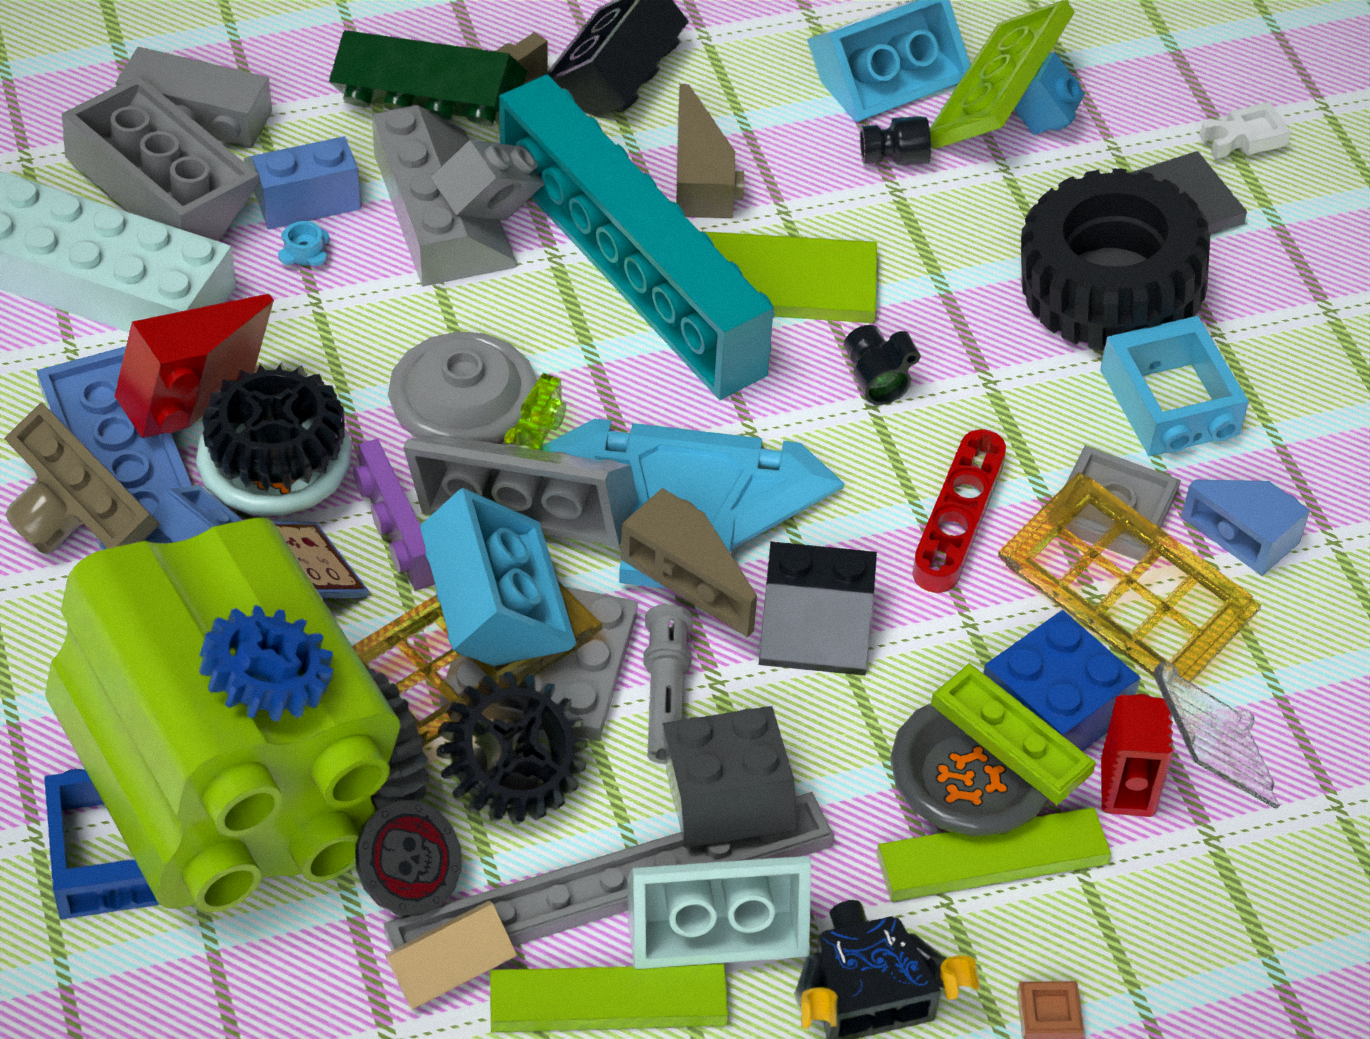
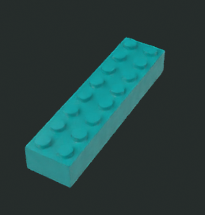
M548 74L499 95L500 144L525 148L536 160L537 168L535 170L545 183L531 196L532 200L720 401L767 377L771 352L772 322L774 318V308L770 299L763 292H758L743 277L740 268L734 262H729L714 247L710 237L705 232H700L685 217L682 208L676 202H671L657 188L653 178L648 173H643L629 159L625 149L619 144L615 145L602 131L597 120L592 116L588 117L575 103L570 92L564 88L561 89Z

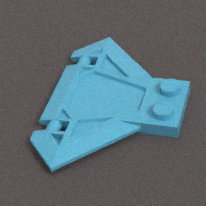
M594 418L539 447L540 451L564 452L571 456L597 460L609 459L631 465L637 493V501L632 514L661 488H664L680 499L691 502L697 509L704 512L730 554L731 550L844 488V482L799 442L783 441L782 451L762 449V438L632 423L630 433L611 431L612 420ZM621 560L619 583L668 589Z

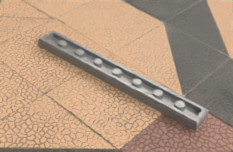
M812 791L795 796L797 830L685 848L682 834L678 832L447 903L422 915H408L385 922L384 932L389 947L393 950L490 901L494 904L512 945L516 946L628 911L627 879L632 868L800 857L833 847L834 834Z

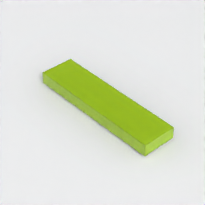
M1095 807L1038 816L1032 821L1005 834L972 837L950 831L878 844L876 855L890 900L894 902L1107 865L1110 861L1111 851Z
M724 964L635 969L634 966L490 970L491 1032L727 1026L728 1010Z

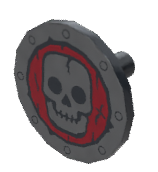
M398 800L378 808L362 825L355 844V868L363 889L378 906L396 915L418 916L440 907L454 892L462 870L461 846L453 826L439 810L421 801Z

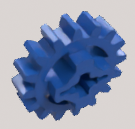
M254 605L251 616H246L242 611L234 608L231 609L228 621L217 617L214 620L211 632L206 633L199 655L203 657L199 671L201 675L212 676L208 686V690L211 693L225 691L228 694L225 706L231 708L240 702L247 705L248 717L254 718L258 714L259 709L268 710L269 716L273 721H279L283 710L287 709L290 714L299 718L302 717L306 705L313 708L319 705L322 694L326 693L333 674V669L329 667L333 657L332 651L320 649L324 639L321 633L307 635L304 632L307 621L302 618L293 624L285 621V610L278 609L274 617L265 616L261 606ZM232 648L236 652L234 656L230 654ZM299 669L302 670V677H300L298 674Z

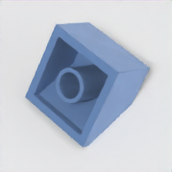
M345 136L244 158V163L259 174V183L254 189V193L268 230L287 226L297 221H310L361 210L358 167Z

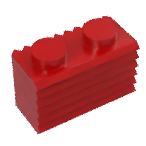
M1146 694L1120 695L1115 697L1114 710H1112L1106 742H1104L1101 755V810L1105 813L1151 817L1157 812L1174 752L1172 748L1174 742L1172 739L1173 730L1171 729L1173 725L1171 720L1173 703L1167 698H1157Z

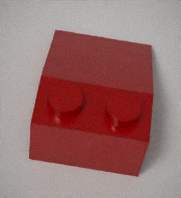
M269 293L132 321L114 397L142 439L189 428L204 415V409L209 407L210 393L220 392L223 379L237 382L240 369L249 374L254 373L274 302Z

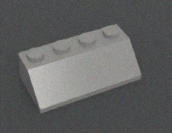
M140 75L61 113L65 157L129 213L218 241L222 239L259 183V174Z
M419 105L372 114L374 156L422 287L515 268L516 260L500 219L456 216L430 178L469 141L465 130Z
M440 434L407 439L403 447L422 514L432 515L458 490L464 488L540 522L543 534L619 547L622 538V523L631 516L637 501L631 465L622 464L614 460L590 459L571 456L564 452H546L521 448L514 444L502 445L472 440L464 436L452 437Z

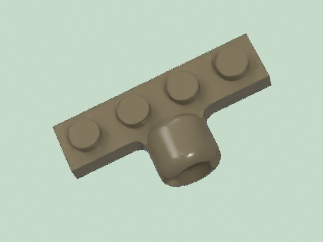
M42 402L4 438L35 471L37 476L35 483L31 484L8 506L5 516L10 525L27 542L32 543L39 552L44 554L54 552L80 525L87 526L107 549L142 542L160 525L151 513Z

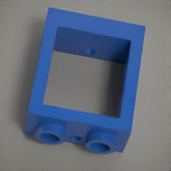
M71 769L61 774L44 776L52 885L60 920L160 905L134 859L69 868L64 810L104 805L84 769Z

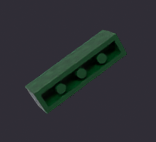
M343 30L328 82L343 94L345 102L358 107L368 108L371 102L383 104L389 110L419 105L444 120H451L453 115L464 116L475 124L491 127L495 121L500 122L499 95L524 85L527 70L510 53Z

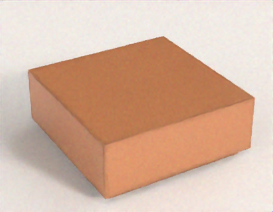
M1077 981L1019 982L1017 998L1022 1039H1083L1084 1028Z

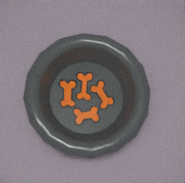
M931 703L917 709L896 733L890 755L895 786L913 812L940 829L972 837L1005 834L1032 821L1049 801L1047 797L931 706Z

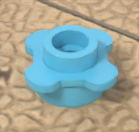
M297 221L290 224L282 232L281 238L284 242V247L278 252L280 262L285 265L295 263L303 266H319L325 263L327 256L324 252V245L329 242V233L326 230L321 229L317 224L310 221Z

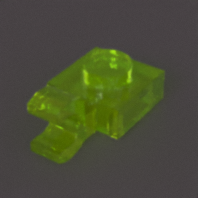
M542 373L520 407L521 418L514 427L506 432L504 444L529 446V449L544 451V440L551 430L556 431L559 429L566 413V402L562 401L560 378Z

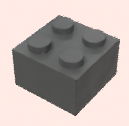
M773 706L748 708L735 712L691 717L684 720L662 723L666 773L685 848L797 830L794 777Z

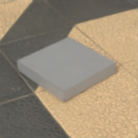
M1085 445L1049 516L1047 527L1145 563L1178 493L1181 480Z

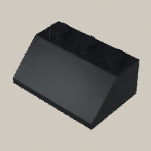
M613 0L596 9L546 74L561 89L568 90L575 103L585 113L595 117L602 116L613 110L621 113L638 100L639 94L637 90L640 86L651 80L659 72L658 62L661 58L671 53L680 44L681 40L678 36L689 23V20L673 0Z

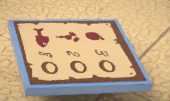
M274 522L322 598H367L370 591L317 522Z

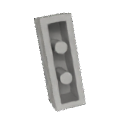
M143 47L136 48L116 81V86L140 75L214 138L222 142L244 147H253L272 113L268 76Z

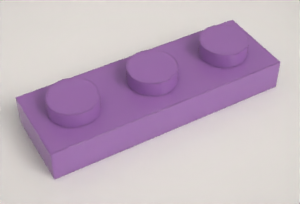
M379 439L358 444L360 466L353 468L354 479L362 497L370 496L373 502L371 513L378 533L380 535L387 533L392 542L389 543V550L396 571L399 574L406 572L415 591L435 585L430 563L426 558V548L420 524Z

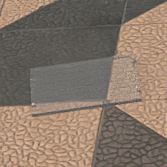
M1168 661L1159 663L1154 670L1155 680L1193 762L1274 809L1280 807L1273 793L1275 782L1249 731L1255 724L1254 715L1245 709L1235 710L1178 675L1176 666Z

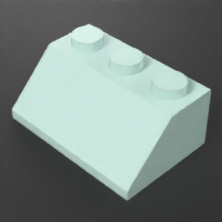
M810 856L632 868L627 879L628 927L635 969L809 956Z

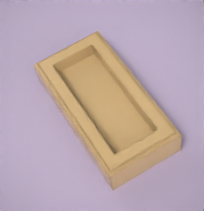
M487 901L384 955L408 1006L413 1010L517 956V953L494 904Z

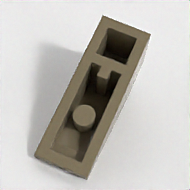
M679 84L676 203L682 208L685 217L733 219L734 199L743 200L744 171H735V150L689 84Z
M661 488L622 523L621 560L748 638L754 632L757 594L705 513L697 509L691 502L680 499L664 488Z

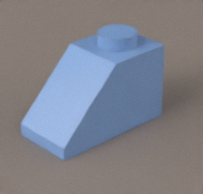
M1196 479L1189 485L1181 518L1263 576L1300 543L1310 510L1302 505L1294 496L1285 493L1270 481Z

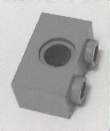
M469 140L430 177L456 216L507 220L545 184L535 170L537 168L536 160L525 148Z

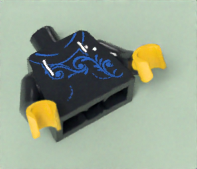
M847 900L840 902L830 910L829 915L834 929L824 931L819 935L817 952L805 959L794 995L801 1010V1027L803 1029L810 1028L811 1021L824 1020L826 1039H858L935 1021L941 993L940 987L944 989L946 998L953 1000L959 996L958 987L969 986L977 990L980 989V982L974 958L966 955H956L948 958L915 933H908L900 919L889 916L868 921L862 903L858 900Z

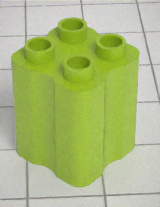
M267 518L237 521L213 526L197 536L178 542L152 543L142 541L103 549L88 555L78 562L69 573L66 582L61 613L67 622V635L59 653L51 661L45 697L158 903L168 909H178L196 904L204 912H220L232 908L248 898L256 890L262 878L271 876L292 877L302 874L307 881L325 882L351 869L355 865V844L362 825L374 813L375 807L372 804L371 796L382 787L389 775V765L387 762L391 759L400 730V721L274 522ZM254 605L261 606L265 616L274 617L275 612L278 609L285 610V621L293 624L302 618L306 620L304 632L307 635L321 633L324 639L320 649L332 651L333 654L329 666L333 669V674L326 693L322 694L319 705L316 708L306 705L302 717L296 718L285 709L279 721H273L269 716L268 710L259 709L258 714L254 718L248 717L247 705L241 702L231 708L225 706L228 694L225 691L211 693L208 690V686L212 676L201 675L199 671L203 657L199 656L206 633L211 632L214 620L217 617L228 621L231 609L234 608L239 609L246 616H251ZM232 648L230 654L234 656L236 652ZM301 669L298 671L300 677L303 676Z

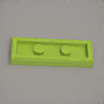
M971 663L967 664L932 694L931 706L1055 805L1062 802L1094 772L1096 762Z

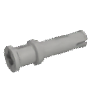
M662 604L654 606L645 614V627L650 632L649 647L646 648L643 654V665L651 674L647 757L655 763L666 764L662 723L681 720L683 675L691 667V652L687 648V633L693 628V615L682 606ZM670 620L674 621L672 627H669Z

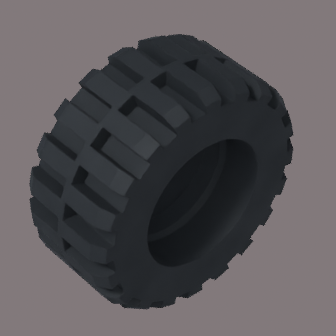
M1113 168L1112 173L1100 174L1099 170L1089 171L1084 174L1083 178L1077 180L1072 176L1062 181L1058 185V190L1051 188L1040 197L1038 204H1035L1030 209L1025 218V226L1022 228L1021 284L1023 295L1026 296V304L1033 315L1037 318L1040 317V323L1054 334L1060 331L1061 337L1075 345L1079 341L1088 343L1090 349L1102 351L1108 336L1156 327L1164 323L1194 317L1200 310V304L1205 300L1208 288L1210 253L1208 221L1205 214L1198 208V204L1186 192L1179 194V187L1167 179H1164L1162 182L1157 181L1151 173L1139 171L1137 175L1127 173L1126 169ZM1100 248H1119L1137 253L1145 257L1146 260L1128 266L1114 267L1098 265L1078 255Z

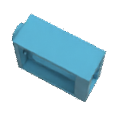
M1199 316L1107 337L1100 371L1148 457L1166 452L1175 453L1187 447L1212 441H1225L1233 436L1240 435L1249 401ZM1192 365L1212 400L1163 412L1143 376Z

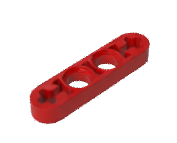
M972 430L961 440L916 549L912 576L915 583L928 592H947L957 584L1003 470L1006 444L999 434L991 430ZM980 451L987 453L981 469L973 466L975 456L977 457ZM963 484L972 485L981 494L974 498H965L958 495L954 488ZM948 521L957 522L966 529V532L956 536L948 535L941 531L939 525ZM938 551L946 554L945 563L940 567L939 571L931 569L936 561Z

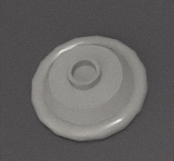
M457 331L430 337L408 350L392 370L388 397L396 419L415 437L440 434L452 437L464 436L472 440L498 443L519 430L536 407L539 384L530 361L512 344L485 333Z

